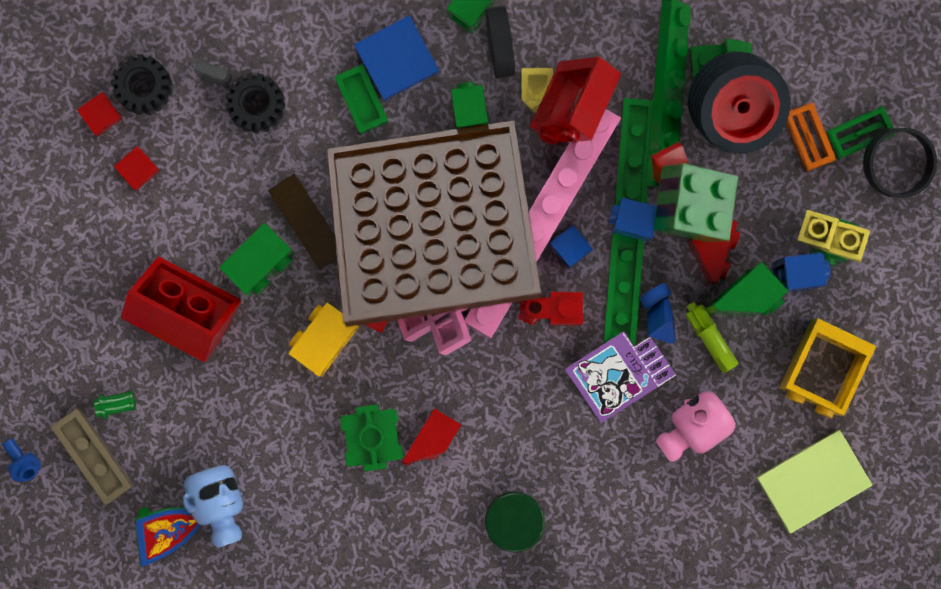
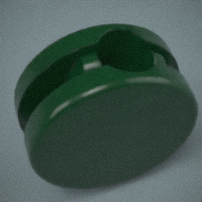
M509 491L497 496L490 503L485 515V527L489 538L498 548L507 552L518 553L529 550L538 543L544 532L545 517L542 508L533 497L523 492Z

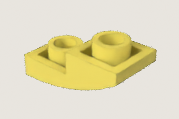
M807 210L798 242L861 263L871 230L843 223L838 218Z

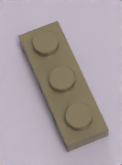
M76 408L51 426V429L105 506L134 487L129 477L80 408Z

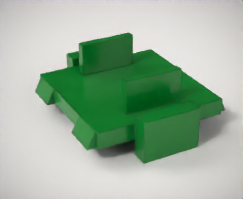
M379 404L356 407V414L345 415L343 418H340L341 431L345 430L347 453H345L346 466L364 465L365 472L388 468V461L404 458L402 445L398 443L396 423H398L397 410H380Z

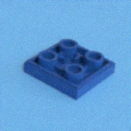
M410 15L354 44L384 101L439 73V69Z

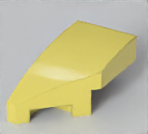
M521 68V100L534 113H536L551 81L553 68Z

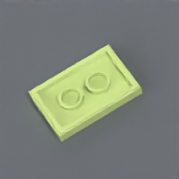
M835 430L756 477L781 522L790 534L873 486L840 430Z

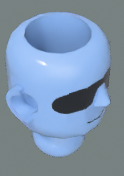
M219 465L187 477L184 481L185 495L183 496L185 509L192 513L194 520L198 524H211L213 530L211 535L212 543L219 548L241 540L242 531L235 524L233 516L240 513L243 508V494L239 490L232 469L226 465Z

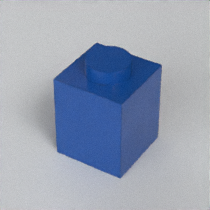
M622 198L618 205L613 204L608 220V223L613 224L611 233L649 242L654 234L656 206Z

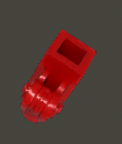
M550 292L549 297L518 302L520 304V307H518L520 311L518 320L528 323V325H536V322L541 321V319H548L549 326L583 325V292Z

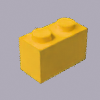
M328 302L323 307L319 304L308 318L311 324L305 332L299 330L289 343L292 349L288 354L319 377L325 374L360 327L358 325L345 327L343 314Z

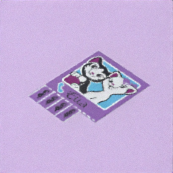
M624 331L565 369L601 423L676 376L651 337L634 347Z

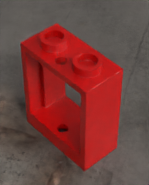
M600 56L559 61L530 127L540 134L539 138L542 141L552 145L560 142L577 143V141H592L621 73ZM580 89H582V90H581V93H580V95H579V97H578V99H577V102H576V104H575V106H574V108H573V110H572V113H571L569 119L567 120V118H568V116H569V113H570V111H571V109H572V107H573V104H574V102H575V100H576V98H577V96H578V93H579Z

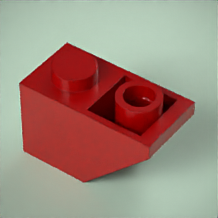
M732 220L729 241L705 242L691 238L688 240V245L707 283L711 285L717 284L719 279L724 280L728 273L730 262L726 261L729 249H735L740 237V232L736 231L738 225L736 221Z

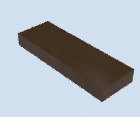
M295 173L269 189L268 192L318 269L322 270L336 261L335 235Z

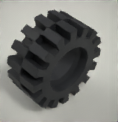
M137 54L138 58H134L131 55L127 57L128 61L126 63L121 61L118 64L120 66L119 70L114 69L112 74L115 76V80L111 79V85L114 87L112 92L118 99L117 101L130 112L133 111L138 115H141V113L150 115L153 110L158 112L161 110L160 106L163 103L166 105L169 102L167 99L168 95H172V89L170 88L172 79L169 77L170 74L159 61H156L151 56L147 58L143 54ZM139 74H148L154 81L152 91L146 96H136L131 91V82Z
M249 73L244 79L242 76L237 78L238 82L235 85L232 83L229 87L231 89L230 93L226 94V99L228 100L226 109L229 111L231 119L244 131H252L255 134H259V131L268 132L270 127H276L279 124L277 121L283 118V109H285L284 96L277 83L270 77L266 78L260 73H257V76ZM253 92L264 94L268 100L266 110L259 115H251L244 108L245 98Z

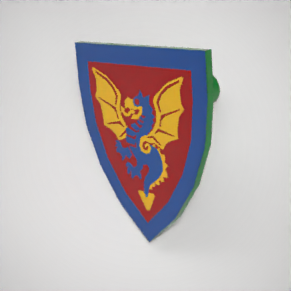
M143 507L138 511V518H135L140 566H146L171 554L197 532L201 525L194 520L192 513H189L184 507L165 508L151 512L148 507Z

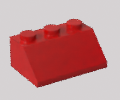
M158 256L127 292L120 318L205 363L219 345L242 300Z

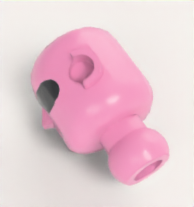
M705 391L693 399L684 400L685 404L673 412L671 416L676 428L670 433L660 434L656 439L657 445L670 462L680 459L683 451L689 447L695 453H705L734 432L736 427L734 418L713 392Z

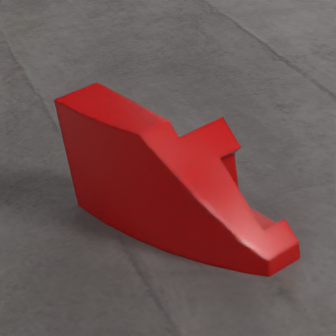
M434 408L401 464L407 466L413 462L437 459L439 455H443L446 452L461 424Z

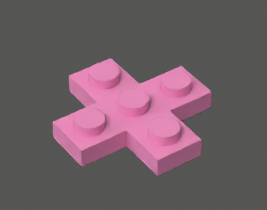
M465 310L398 319L403 338L406 341L413 342L429 331H432L439 354L448 355L472 341L462 312Z

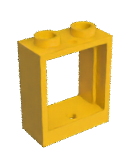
M819 318L812 319L779 388L787 392L786 398L803 405L804 401L815 405L814 411L832 419L833 415L844 416L876 346ZM815 337H819L855 355L834 403L794 385Z

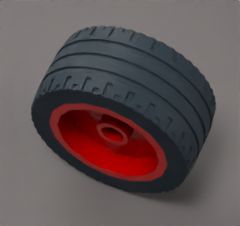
M748 52L724 53L709 60L695 74V78H693L688 91L687 104L693 124L709 143L728 153L747 154L769 145L782 132L790 115L791 96L783 77L767 61Z

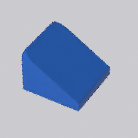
M574 225L549 243L551 249L568 269L593 250Z

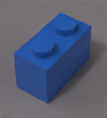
M823 253L783 257L771 263L773 275L788 292L813 290L826 286L827 279H830L831 275L829 262L824 260Z

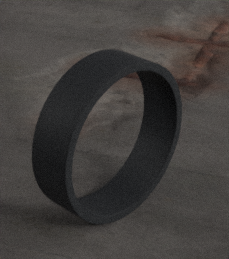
M506 6L486 8L488 40L495 78L515 76L513 43Z
M891 128L880 132L870 141L863 157V170L868 183L877 192L890 197L908 198L919 194L931 183L937 169V154L932 142L923 133L911 128ZM897 132H906L914 136L923 146L926 154V169L923 177L915 187L906 192L895 194L882 187L876 179L873 159L877 147L886 137Z

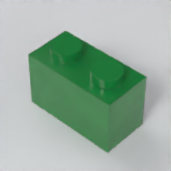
M264 222L219 268L245 295L250 297L254 293L258 296L270 285L271 282L268 279L276 271L282 273L293 262L291 256L295 252Z

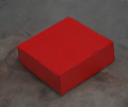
M101 92L77 109L97 137L123 119L104 92Z
M138 146L114 166L135 191H138L160 171Z

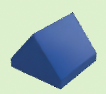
M667 298L661 300L647 311L648 336L671 344L676 341L675 324L671 303Z

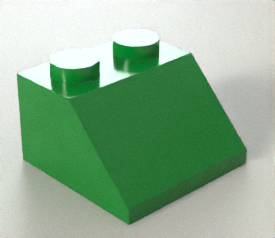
M761 262L746 270L705 309L708 314L753 317L762 314L765 316L768 313L772 314L785 302L781 297L788 290Z

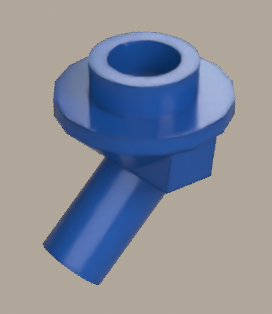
M13 437L1 444L13 461V463L7 466L12 480L16 482L29 481L37 475L41 463L32 452L24 455Z

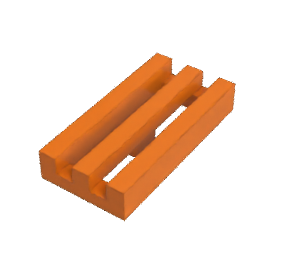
M813 102L789 111L790 115L785 125L805 173L836 161ZM804 112H807L825 158L821 159L803 116ZM794 116H796L800 129L803 133L807 146L814 160V162L812 163L807 154L803 141L800 137L796 124L793 120Z

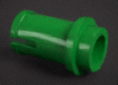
M132 390L106 397L104 394H100L99 398L93 400L97 418L103 417L108 419L109 415L137 409Z

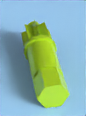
M692 302L686 307L689 312L685 316L694 328L696 335L705 344L722 373L736 367L739 364L717 330L716 323L713 322L703 304L697 306L695 302Z

